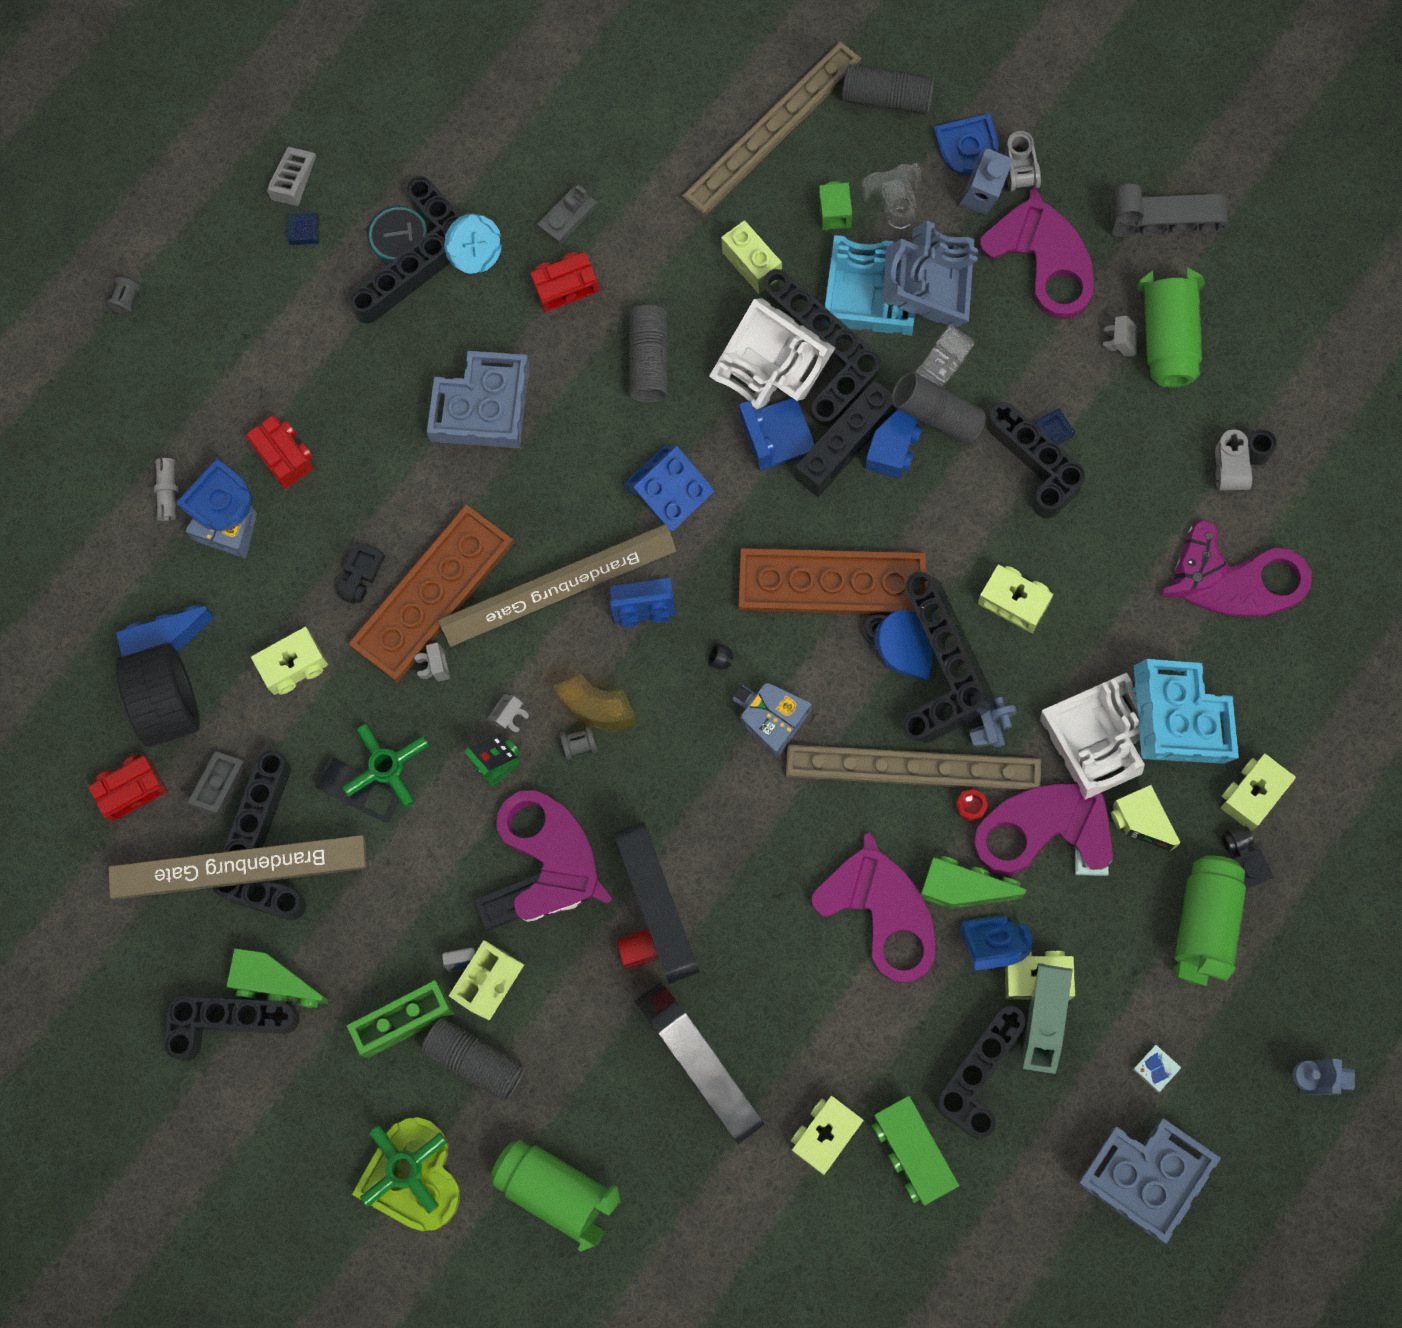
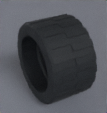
M164 643L117 659L116 675L120 695L129 721L144 746L152 747L196 733L199 730V712L193 689L183 662L173 645Z

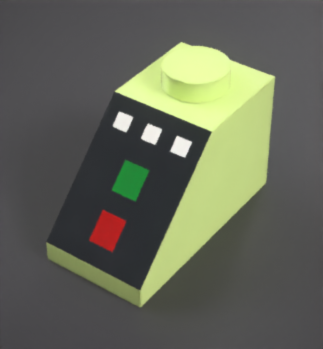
M1151 785L1116 800L1112 805L1114 810L1111 812L1113 822L1118 829L1123 828L1127 836L1168 851L1175 849L1180 844Z

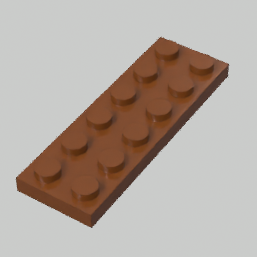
M466 504L349 642V646L398 683L416 662L414 656L423 653L426 650V645L431 644L442 631L438 620L456 613L514 545V540Z
M741 548L739 611L890 615L901 610L916 612L905 586L908 577L912 573L917 571L926 573V553ZM926 581L920 587L921 595L926 592Z

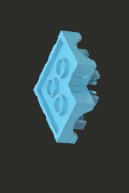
M834 235L825 307L849 329H868L874 332L892 334L895 332L912 336L915 314L909 312L908 319L902 318V309L893 304L889 305L882 302L886 248L893 241H882L872 245L859 244L848 240L844 236ZM852 253L871 254L872 256L856 255ZM896 269V281L898 280V269ZM823 319V326L830 327V323Z
M1146 659L1134 665L1135 687L1132 688V693H1136V696L1133 697V702H1137L1142 759L1224 764L1239 758L1233 696L1222 695L1219 697L1213 694H1205V686L1202 679V663ZM1158 670L1177 671L1183 676L1158 674ZM1220 718H1221V720H1222L1223 728H1224V739H1223V742H1222V732H1221V722H1220Z

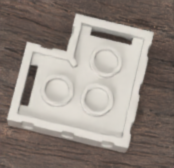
M763 298L754 299L709 377L740 393L748 401H751L752 406L756 409L766 407L770 401L771 394L777 388L796 401L805 399L835 347L819 339V336L803 325L800 326L795 323L794 319L779 309L770 306V303ZM815 355H817L818 359L807 379L801 382L800 380ZM733 374L734 376L748 384V387L753 389L755 393L730 376Z
M1127 673L1043 709L1041 712L1040 721L1044 728L1048 730L1051 741L1059 755H1062L1065 760V765L1074 781L1078 783L1080 792L1085 800L1143 773L1145 764L1133 745L1140 740L1137 702H1133V697L1136 694L1132 693L1133 685ZM1123 696L1126 697L1134 712L1131 713L1124 699L1122 698ZM1122 767L1125 769L1109 779L1098 782L1094 781Z

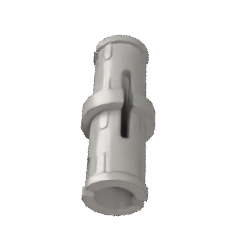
M159 458L155 460L156 485H154V494L156 493L157 520L169 521V517H171V520H176L175 495L178 494V486L175 485V460L172 458H162L163 462H161Z

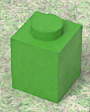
M832 181L825 185H819L822 230L851 228L852 207L849 182L840 183Z

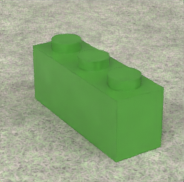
M434 980L347 1025V1028L359 1054L368 1059L434 1025L439 1018L444 1017L446 1019L455 1014L442 985Z
M910 1096L873 1116L876 1123L871 1125L880 1143L887 1141L892 1150L888 1158L897 1173L903 1170L909 1181L904 1187L913 1203L920 1201L921 1205L925 1206L959 1187Z

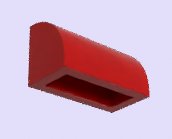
M649 929L617 938L620 955L626 970L660 960Z

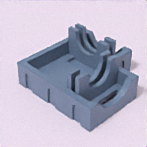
M926 221L913 228V243L900 239L887 246L883 303L898 306L899 309L913 314L917 313L926 319L937 323H944L951 328H957L969 322L973 263L977 262L978 257L974 256L978 253V249L974 247V239L942 235L936 231L934 223ZM899 262L898 280L896 281V269Z
M468 351L466 360L468 364L467 369H465L464 379L434 377L427 426V435L430 442L520 448L530 370L528 355ZM505 363L513 367L485 366L483 364ZM444 394L445 399L442 414V422L438 423L437 416L439 402L441 396Z
M1164 1118L1158 1120L1143 1145L1137 1140L1129 1138L1124 1131L1116 1126L1111 1129L1099 1152L1076 1184L1161 1244H1167L1173 1235L1172 1231L1176 1225L1180 1224L1191 1206V1201L1194 1197H1197L1208 1180L1209 1173L1217 1166L1221 1158ZM1172 1135L1201 1155L1199 1160L1170 1141L1169 1137ZM1112 1145L1117 1147V1150L1100 1176H1095V1171Z

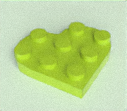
M419 1117L408 1118L400 1123H396L386 1133L399 1152L409 1151L412 1153L416 1152L439 1132L444 1136L442 1130L433 1122ZM449 1143L445 1144L422 1163L420 1180L439 1204L437 1209L428 1214L409 1187L399 1188L396 1186L392 1187L371 1206L402 1224L419 1231H435L448 1224L456 1214L460 1202V1186L457 1184L455 1177L444 1168L448 1157ZM379 1147L352 1193L353 1196L360 1200L361 1195L386 1176L388 1159ZM408 1160L401 1161L396 1169L398 1177L401 1179L407 1178L411 1173L412 1167Z

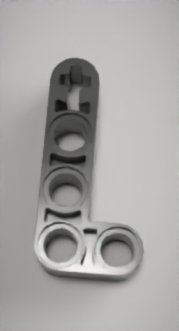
M1124 184L1115 189L1110 203L1112 233L1117 237H1123L1122 234H1125V236L1152 235L1154 232L1155 235L1182 234V231H1185V234L1222 232L1229 227L1226 197L1221 194L1142 197L1141 186L1137 184Z

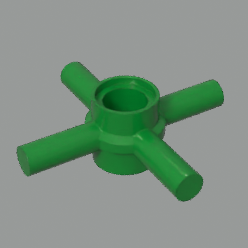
M362 725L356 731L371 754L368 770L343 785L342 788L349 797L375 780L380 783H389L403 807H410L415 801L400 778L403 762L429 747L428 743L421 736L397 752L390 749H382L368 725ZM392 760L393 765L389 771L379 772V765L383 761Z
M380 1126L374 1128L369 1135L388 1159L386 1176L360 1196L363 1203L369 1207L394 1186L399 1188L409 1187L427 1213L433 1212L439 1207V1204L420 1180L422 1163L448 1143L445 1137L439 1132L416 1152H399ZM408 1160L412 1167L411 1173L407 1178L401 1179L397 1175V1166L401 1161Z

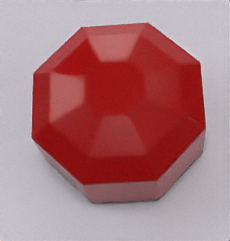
M975 789L963 791L956 802L959 817L969 822L982 819L988 808L985 794Z

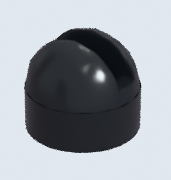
M715 643L709 654V667L727 669L732 665L728 662V659H734L733 651L725 645Z

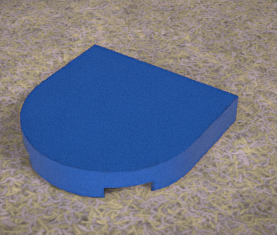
M990 113L933 127V133L943 162L949 169L958 174L970 176L978 154L985 148L996 152L999 150V140Z
M216 459L176 504L203 527L213 531H225L239 525L246 518L251 507V493L240 476L219 459Z
M901 610L888 615L877 626L874 637L876 650L878 649L885 666L894 672L922 681L929 680L934 650L917 613Z
M1004 916L959 922L960 933L975 971L1016 964L1024 960L1031 952L1032 934L1029 928L1021 922L1020 925L1010 922Z

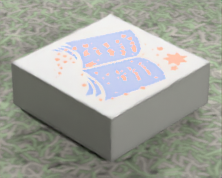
M471 947L445 952L442 954L443 964L449 973L465 970L475 955L476 950Z

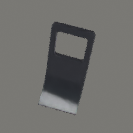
M331 756L315 787L370 816L388 823L400 802L393 789L375 780L348 797L342 786L362 773ZM374 785L395 794L384 816L363 806Z

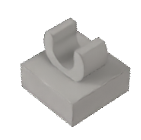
M1128 316L1115 317V326L1109 325L1104 328L1108 335H1114V339L1103 342V346L1109 351L1119 350L1124 356L1137 355L1138 327Z
M438 642L426 645L427 654L419 653L414 656L417 663L428 662V667L425 670L417 672L421 679H428L432 676L438 682L450 679L445 651Z
M504 694L486 720L496 727L518 732L520 729L513 724L514 716L518 714L520 717L527 719L529 715L525 710L519 709L523 702L515 696Z

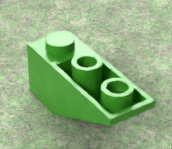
M941 856L940 859L933 857L921 897L923 900L939 906L955 909L1022 899L1027 889L1021 888V883L1014 879L1002 877L1001 880L989 877L990 872L973 866L969 870L958 866L959 862L957 860Z
M234 948L227 987L236 991V997L255 999L256 994L267 995V1001L286 1003L288 998L299 1000L298 1006L314 1009L318 1008V1003L328 1004V999L267 953Z

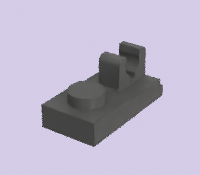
M579 184L576 187L573 186L537 224L538 229L561 245L597 207L598 202L588 195V191Z
M215 751L187 803L188 806L199 809L201 815L212 819L220 815L245 768L244 761Z

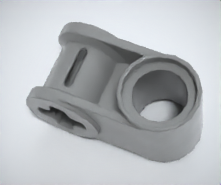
M1025 131L1014 132L1008 138L1005 156L1013 159L1007 175L1009 191L1014 192L1016 188L1033 186L1036 189L1040 188L1041 175L1036 159L1034 140ZM1021 147L1025 152H1016L1013 148Z
M1228 430L1222 435L1215 447L1216 480H1219V482H1216L1217 490H1250L1252 485V468L1249 460L1247 436L1240 430Z

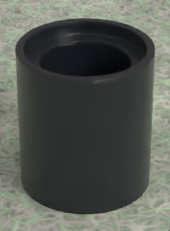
M1258 429L1250 435L1248 439L1250 464L1262 465L1271 457L1277 446V439L1271 431ZM1258 443L1263 445L1266 451L1261 452L1256 450L1253 444Z

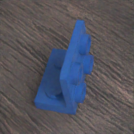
M790 398L757 410L753 409L751 401L739 404L740 420L759 471L806 456L815 446L799 402L795 399Z
M667 444L623 484L630 494L640 496L664 525L667 524L670 531H674L714 492L713 488L679 447Z
M671 578L610 586L612 600L610 601V607L615 624H621L622 627H633L642 620L651 619L654 623H661L670 620V616H676Z

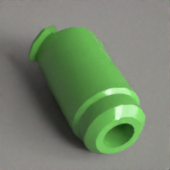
M1188 267V279L1167 278L1154 282L1153 271H1151L1137 285L1140 294H1144L1147 364L1150 367V377L1154 382L1163 387L1186 386L1194 382L1200 375V363L1203 355L1199 289L1203 288L1205 279L1201 274Z
M1203 856L1193 863L1191 876L1187 878L1175 960L1178 964L1173 966L1174 972L1184 981L1207 986L1208 976L1227 981L1235 971L1246 895V886L1244 884L1245 870L1235 860L1222 856Z
M522 1140L513 1141L506 1146L491 1172L492 1185L502 1191L505 1198L579 1242L578 1250L580 1252L595 1247L606 1233V1231L593 1224L599 1211L610 1216L621 1203L617 1185L614 1184L608 1189L539 1146H530Z

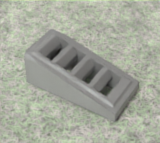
M292 147L287 148L267 189L271 200L299 206L316 158L315 153ZM292 157L305 158L304 163L293 161ZM293 166L301 169L300 171H295L288 168ZM286 175L293 176V177H296V179H295V180L288 179V178H285V176H286ZM286 184L291 185L292 187L291 189L282 187V185Z

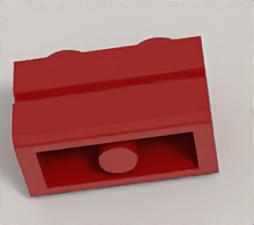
M577 252L569 253L563 257L562 261L554 264L549 262L542 263L535 268V271L530 272L544 312L600 292L596 275L586 252L580 254Z
M271 416L261 423V426H257L248 432L246 438L281 486L286 489L314 469L309 461L313 456L303 442L299 445L295 443L292 438L296 436V433L286 420L280 423L276 416Z
M134 755L127 758L123 762V767L114 772L108 770L100 773L95 777L96 782L89 785V789L102 815L113 823L168 792L153 761L146 755Z

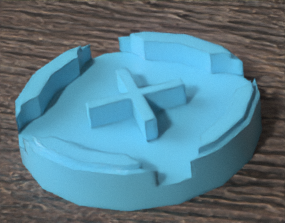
M466 214L459 217L450 225L445 235L444 249L447 259L453 267L468 274L487 271L496 263L501 253L502 245L499 238L501 235L498 227L492 220L480 214Z

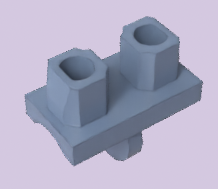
M979 691L974 692L975 696L971 697L972 706H975L980 701L981 695ZM1003 697L994 699L996 710L993 704L991 710L981 715L983 726L969 730L974 746L992 745L998 748L1006 745L998 720L1001 721L1003 730L1012 727L1009 717L1015 715L1017 711L1013 705L1005 706Z
M1339 1059L1301 1061L1294 1067L1293 1080L1300 1088V1095L1341 1094V1089L1354 1090L1355 1070L1342 1068V1060Z

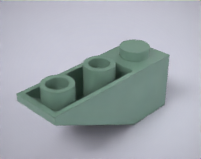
M1039 964L1021 1043L1023 1069L1056 1074L1065 1030L1073 973L1071 968Z

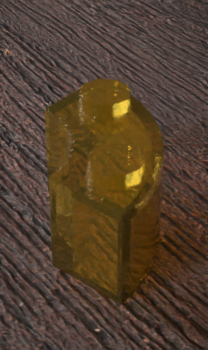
M582 674L553 686L563 707L580 722L606 731L625 730L638 726L623 689L612 692L599 690L589 684Z

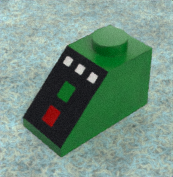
M498 734L464 751L474 768L492 788L521 765L517 757L520 753L518 748L509 738L503 741Z

